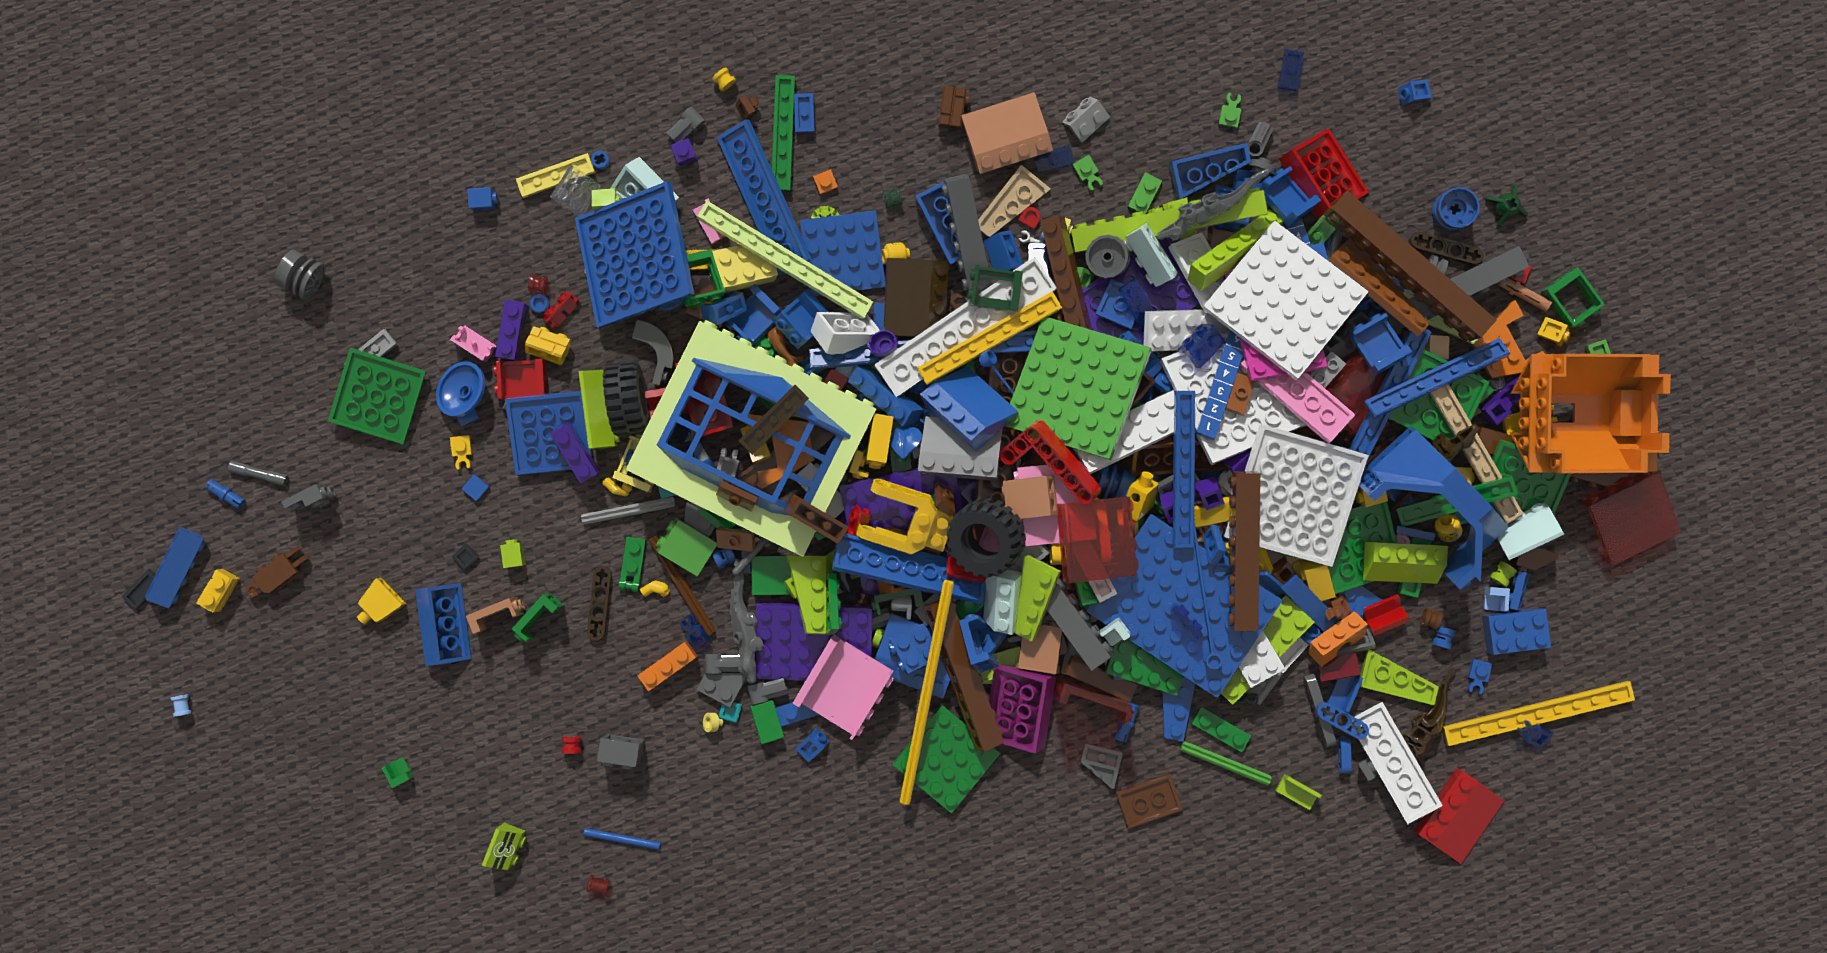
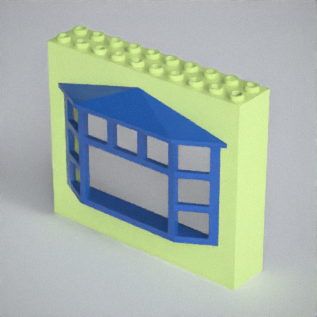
M707 320L704 323L699 321L626 470L803 557L816 530L784 512L788 503L779 500L778 497L787 479L791 478L809 488L803 500L826 512L876 411V408L873 407L874 403L866 399L862 402L856 399V394L848 390L844 393L838 390V385L830 381L826 384L821 381L822 377L812 372L810 375L803 373L804 368L793 364L791 367L786 364V359L778 355L773 358L769 356V351L759 346L755 349L751 347V342L743 338L737 340L734 338L735 335L725 329L721 332L717 330L715 324ZM703 370L723 379L714 399H709L694 391ZM729 382L751 392V396L741 414L719 403ZM796 384L809 397L794 413L809 422L800 441L796 442L777 431L772 435L795 447V451L773 495H769L693 457V453L715 409L754 426L757 422L748 418V414L758 396L776 404ZM691 396L709 405V409L700 426L681 418V414ZM677 423L696 432L687 453L667 443ZM814 425H818L835 434L825 455L805 446V442ZM802 451L822 461L813 481H808L792 473V469ZM721 481H725L757 496L758 499L752 512L740 506L732 505L729 501L717 496L716 493Z

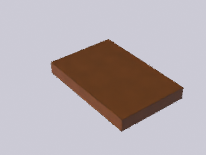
M1170 773L1116 792L1128 829L1183 811Z

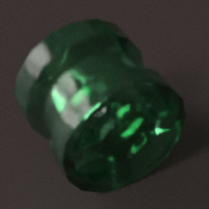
M898 186L894 187L893 190H883L888 209L892 208L893 205H903Z

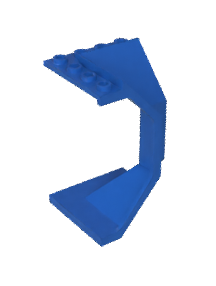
M1410 426L1364 468L1359 486L1374 501L1389 489L1443 495L1471 524L1468 540L1447 558V566L1443 573L1460 590L1463 587L1469 586L1474 577L1481 582L1482 551L1509 527L1494 508L1416 429Z

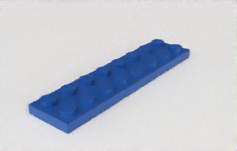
M744 120L718 136L717 139L753 220L761 234L808 262L812 258L750 120ZM776 267L779 276L786 274Z
M846 533L839 544H835L832 570L941 595L944 580L954 582L951 598L980 605L984 602L985 581L980 583L946 577L947 557L922 551L909 554Z

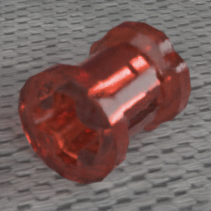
M590 875L586 892L594 891L606 896L610 879L606 878L604 880Z

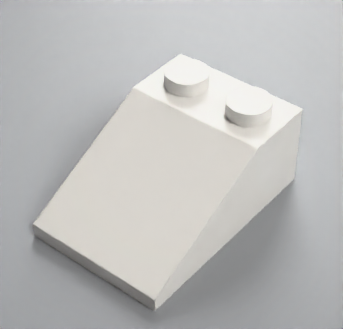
M817 312L810 332L827 354H843L869 343L871 335L880 330L868 314H866L864 319H861L853 313Z

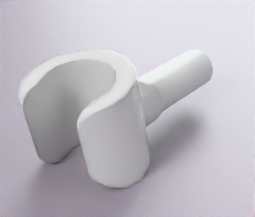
M1021 231L1022 234L1028 235V238L1026 240L1019 238L1020 242L1024 244L1030 242L1042 247L1045 246L1044 242L1030 237L1027 231Z

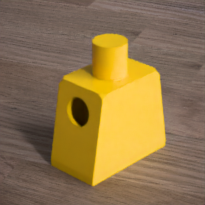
M1142 472L1141 476L1130 485L1120 512L1135 521H1138L1154 507L1159 484L1152 480L1153 475L1150 472Z
M376 578L358 602L363 611L357 618L364 625L371 619L375 622H381L404 607L406 603L382 578Z

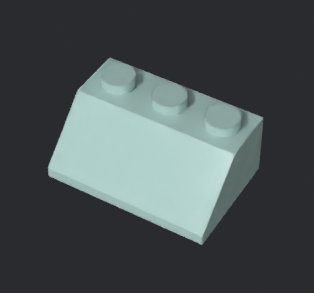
M638 157L623 167L610 189L615 188L617 196L623 199L661 184L664 181ZM674 193L676 203L679 197Z
M1147 223L1126 236L1127 240L1125 243L1130 251L1134 250L1137 255L1135 260L1140 268H1145L1147 272L1145 276L1150 284L1154 283L1157 287L1175 278L1177 274L1176 269Z
M1544 502L1533 505L1531 509L1523 512L1522 516L1508 523L1509 528L1497 539L1506 556L1511 560L1564 535L1551 509Z
M1008 569L1001 575H993L991 578H986L983 620L994 631L1010 635L1015 632L1022 572Z

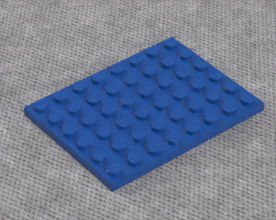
M1150 514L1109 575V579L1117 594L1102 601L1100 604L1090 605L1086 612L1106 625L1119 617L1131 632L1130 637L1127 639L1218 698L1283 600L1259 585L1258 631H1234L1228 625V614H1231V606L1228 605V595L1231 594L1228 576L1231 575V567L1226 569L1210 564L1206 553L1207 550L1198 545L1214 653H1217L1222 658V665L1218 669L1209 668L1206 664V657L1211 654L1195 542L1194 548L1174 549L1173 528Z

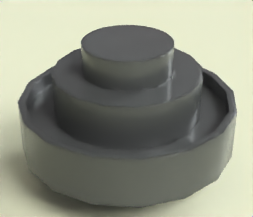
M1262 157L1251 159L1247 166L1253 175L1269 169L1270 173L1267 177H1264L1265 179L1273 177L1276 172L1272 162Z

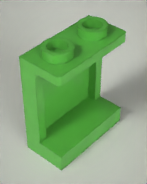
M678 518L675 521L671 520L666 528L667 534L665 537L661 536L656 544V547H658L657 552L698 576L716 548L717 542Z

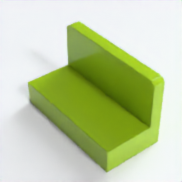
M1286 774L1283 775L1275 790L1309 810L1316 798L1321 799L1322 797L1318 792Z

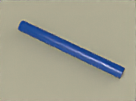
M587 828L584 829L583 836L656 850L660 849L661 842Z

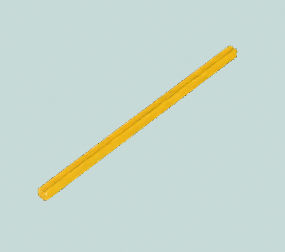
M944 580L900 797V803L909 805L911 801L954 582Z

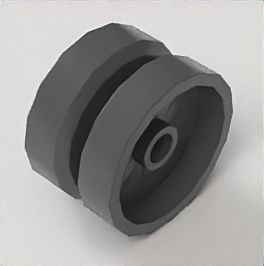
M1103 235L1094 239L1087 247L1085 255L1089 269L1097 276L1104 278L1117 277L1124 273L1129 267L1131 252L1125 241L1113 235ZM1110 253L1111 259H1105V254Z

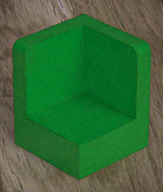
M404 757L382 767L391 788L414 777Z

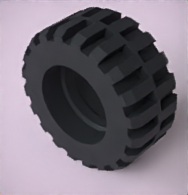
M636 361L608 364L603 369V392L611 430L617 437L643 434L650 421L649 405L645 398V391L647 389L641 366Z
M990 498L975 500L961 509L949 523L946 536L949 538L947 546L952 550L950 552L952 558H956V563L959 567L962 565L965 568L964 571L968 573L973 572V575L977 577L983 575L985 578H991L993 575H1001L1020 558L1025 548L1023 542L1026 541V534L1022 533L1025 528L1023 523L1018 521L1020 517L1018 514H1013V509L1010 506H1003L1004 503L999 500L996 502ZM974 524L986 525L995 532L999 540V552L987 551L977 543L973 534Z

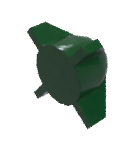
M1513 185L1510 193H1505L1498 198L1491 196L1485 198L1486 201L1494 204V212L1499 217L1496 226L1500 227L1505 219H1510L1517 214L1524 217L1528 215V212L1521 207L1520 199L1516 196L1518 185Z

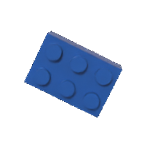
M1535 608L1482 615L1488 654L1497 655L1551 648L1546 609Z

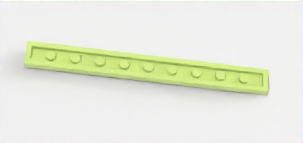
M709 201L705 202L696 219L859 318H865L873 301Z

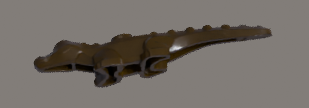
M1473 424L1459 431L1450 440L1445 435L1438 434L1433 441V447L1451 463L1459 451L1471 447L1475 442L1474 437L1479 432V428L1476 424ZM1403 490L1399 497L1388 506L1389 512H1392L1408 501L1413 494H1416V491Z
M1451 669L1442 680L1433 708L1427 714L1420 713L1412 719L1414 727L1411 732L1402 735L1417 761L1442 730L1448 706V687L1456 673V669Z

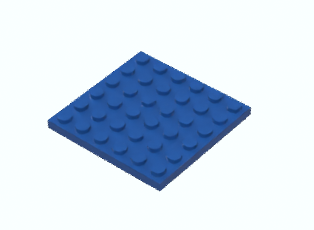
M663 182L575 218L597 328H604L694 295L671 182Z

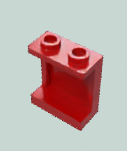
M545 359L496 361L494 376L497 377V385H495L494 391L495 396H498L499 400L547 394Z

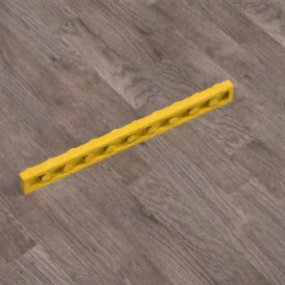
M1625 681L1442 726L1446 745L1451 746L1634 701L1635 698L1631 682Z

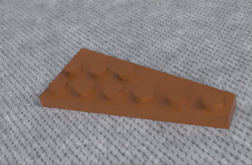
M1348 239L1328 261L1369 291L1367 295L1419 337L1429 323L1385 271L1370 259V255L1365 251H1360L1355 246L1356 243L1352 239Z

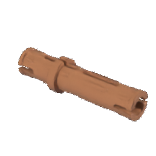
M1508 277L1506 278L1508 282L1499 285L1509 291L1510 295L1514 294L1544 310V312L1552 304L1551 300L1520 285L1521 282H1515Z

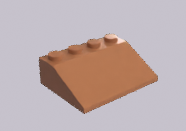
M1035 92L961 115L974 163L980 174L1053 151Z

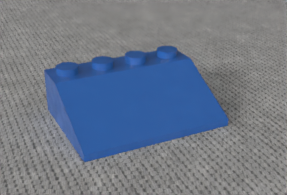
M968 366L935 381L920 394L925 406L975 452L1019 414L1011 404Z
M891 613L875 660L894 671L891 675L894 681L922 691L926 666L906 675L905 672L902 673L897 665L899 660L896 654L892 655L888 647L891 638L921 624ZM926 626V628L928 629V631H929V633H930V635H931V637H932V636H933V633H932L931 627ZM941 658L938 661L932 695L943 698L950 679Z

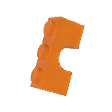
M1355 611L1311 641L1309 654L1322 667L1336 657L1338 650L1345 643L1348 642L1352 646L1366 636L1368 624Z
M685 641L637 676L645 688L650 691L694 660L698 655L689 642Z

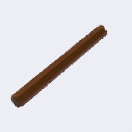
M658 535L653 536L649 539L650 544L706 636L714 634L716 632L714 626L677 565L657 552L658 547H656V544L660 537Z

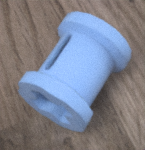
M189 694L171 697L175 710L173 717L191 714L187 700Z

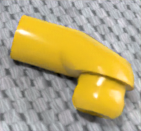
M609 477L602 483L611 493L616 495L628 496L632 490L629 484L623 483L622 487L618 486Z
M652 581L640 589L644 597L652 592L659 593L662 597H665L670 592L668 585L660 581Z

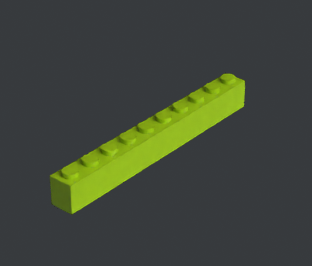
M1259 188L1249 190L1247 195L1238 204L1231 207L1230 210H1226L1221 215L1211 218L1204 225L1197 224L1188 230L1267 215L1268 209L1264 190L1260 191ZM1194 200L1189 203L1195 204L1201 200ZM1182 203L1171 205L1169 210L1163 211L1161 207L1151 209L1149 214H1144L1143 211L1132 213L1130 218H1125L1122 215L1113 217V221L1106 222V219L1094 221L1095 225L1087 226V223L1075 225L1076 229H1071L1075 252L1087 251L1090 243L1103 235L1117 236L1126 241L1128 234L1146 223L1151 228L1155 237H1157L1161 230L1182 216L1178 210Z

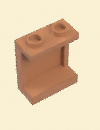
M1054 475L1003 481L1002 494L1005 497V507L1010 506L1013 509V514H1018L1020 519L1058 515Z
M512 597L467 615L466 618L472 633L475 634L489 629L485 618L508 608L512 617L524 615L523 610H525V606L521 599L518 600L517 597Z
M1049 621V624L1041 623L1037 636L1032 642L1022 637L1018 668L1058 674L1060 672L1059 658L1063 631L1056 622Z

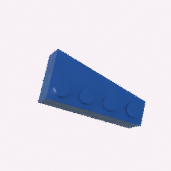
M1247 143L1169 162L1177 200L1250 163L1251 159Z

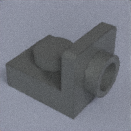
M1369 757L1359 762V766L1368 781L1378 775Z

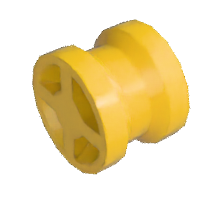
M725 67L713 76L712 81L719 85L721 92H724L736 82L734 76H730L729 70Z

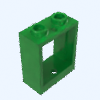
M712 250L687 254L689 268L707 265L715 291L683 298L685 307L692 306L694 308L701 306L705 302L716 303L720 301L724 296L725 289Z
M1578 267L1570 270L1541 291L1546 299L1552 301V308L1569 328H1579L1586 323L1584 319L1589 316L1591 318L1601 312L1600 308L1605 305ZM1573 280L1592 305L1574 319L1569 316L1554 295V293Z

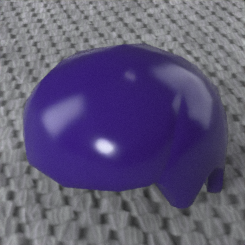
M880 330L871 335L867 346L872 355L879 359H884L897 350L898 340L894 333L888 330Z

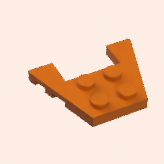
M1516 300L1510 302L1508 307L1496 317V322L1482 338L1476 339L1472 343V347L1475 350L1500 338L1510 352L1508 357L1485 367L1489 378L1521 373L1529 358L1524 359L1507 328V324L1524 316ZM1540 351V352H1538L1537 354H1545V353H1544V351Z
M748 414V418L756 422H758L763 417L760 415ZM788 419L777 432L799 442L808 422ZM809 434L805 446L813 449ZM773 436L777 468L758 471L761 488H765L781 479L795 451V447ZM802 451L792 472L814 461V457Z

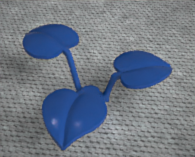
M874 403V408H876L878 411H883ZM928 408L924 411L923 420L919 418L915 425L907 426L906 428L898 427L890 436L893 450L903 460L920 445L925 417L928 413L930 417H937Z

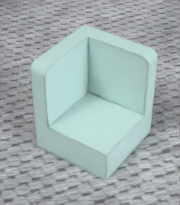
M1119 617L1100 630V635L1104 636L1111 646L1122 639L1126 640L1131 634Z

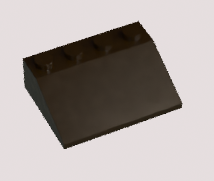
M887 258L883 330H888L897 337L915 338L946 317L949 262Z

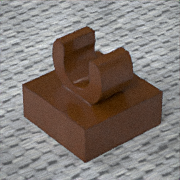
M744 95L739 97L735 106L743 119L748 120L752 118L757 105L760 103L756 97L749 100Z

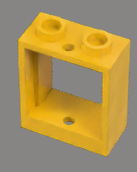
M873 415L865 464H869V468L880 469L881 466L884 467L886 464L893 416Z

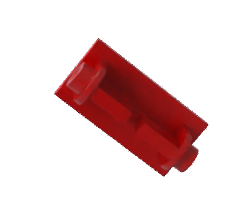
M570 291L560 294L557 298L558 303L554 307L550 306L544 312L545 317L543 319L546 323L550 320L548 324L552 328L559 327L567 318L562 313L563 310L570 314L579 305L578 302L580 300L575 296L571 298L572 293Z
M855 504L854 509L849 515V528L846 534L857 536L856 532L859 524L868 526L871 510L868 508H863L862 510Z

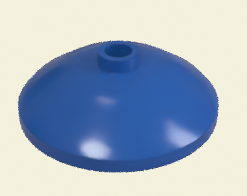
M464 361L451 366L443 374L437 386L436 401L439 409L444 414L451 417H461L471 412L479 404L485 389V377L482 370L474 363Z

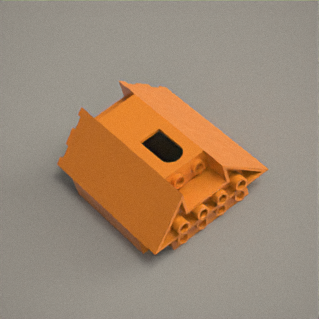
M1531 354L1510 393L1521 394L1519 400L1520 432H1510L1529 472H1657V453H1669V433H1658V395L1670 394L1671 374H1659V355ZM1551 403H1573V423H1551Z

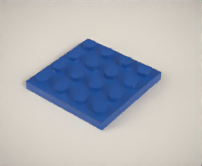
M876 210L800 220L802 238L812 260L808 261L809 263L855 291L885 287ZM809 287V291L814 296L821 295L820 293L816 292L815 290Z
M581 391L505 399L515 475L571 469L550 435L554 429L568 421L572 423L592 456L591 449L588 447Z

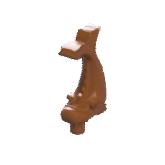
M777 326L767 332L770 343L776 352L786 359L787 365L792 367L793 364L798 365L804 361V356H792L788 352L784 343L785 335Z

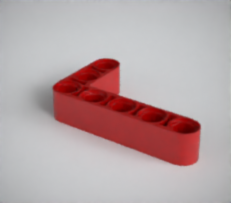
M1037 420L1000 452L1002 462L1011 465L1033 447L1080 503L1090 504L1100 494L1099 484L1053 430L1042 420Z

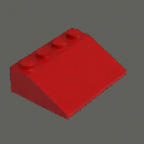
M1329 128L1291 149L1279 158L1285 169L1290 166L1293 170L1289 173L1290 178L1309 199L1315 195L1321 199L1312 210L1317 221L1335 200L1347 190L1357 199L1369 193Z
M1456 768L1437 795L1443 806L1424 815L1413 831L1462 864L1504 800L1473 777Z

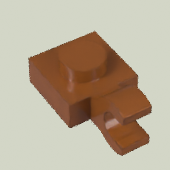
M1344 594L1336 596L1331 601L1332 609L1327 610L1325 615L1328 620L1334 616H1337L1338 620L1346 618L1351 610Z

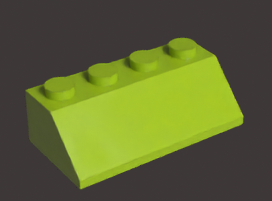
M603 370L579 371L588 447L594 450L618 447L617 442H620V437L613 434L607 417L603 392Z
M1365 542L1363 580L1437 584L1447 566L1448 546Z

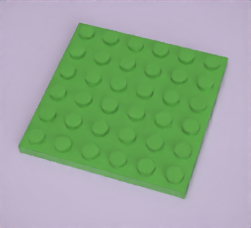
M1049 317L1044 318L1040 322L1010 402L1019 414L1005 427L1023 432L1035 421L1042 420L1053 430L1065 446L1111 461L1152 351L1151 347Z

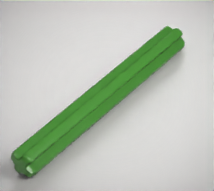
M1186 741L1181 745L1180 750L1182 752L1262 784L1269 785L1272 777L1266 773Z

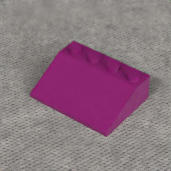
M999 665V667L994 668L989 703L995 711L997 725L1003 733L1004 743L1002 744L1035 754L1045 749L1057 675L1006 665Z

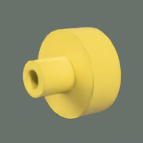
M706 713L704 715L703 727L706 732H716L719 726L723 725V719H720L716 713Z

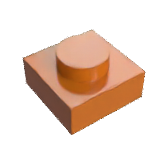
M831 169L813 176L820 195L838 188Z

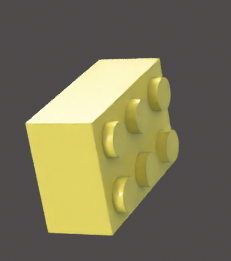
M741 245L712 251L725 293L752 287L754 284L757 286L774 282L778 276L774 265Z

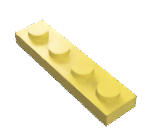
M587 153L519 177L516 181L522 197L525 198L593 174L595 170Z

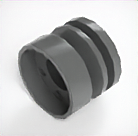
M293 249L280 261L274 276V283L287 291L292 290L293 294L300 295L301 298L308 300L317 292L325 276L326 267L312 258L308 260L306 255Z

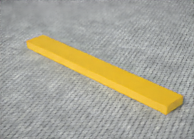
M1052 291L917 367V370L925 384L928 385L980 356L986 350L996 347L1044 318L1058 312L1062 307Z

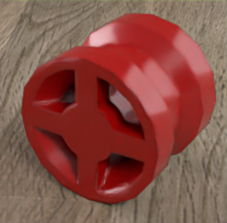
M580 736L562 737V742L564 743L562 753H581V748L579 747L581 742Z

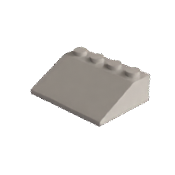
M926 416L918 472L922 475L998 481L1003 428L975 452L938 417Z

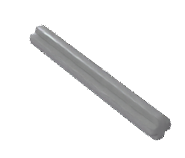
M668 497L582 514L581 520L583 524H590L675 507L676 502L674 497Z

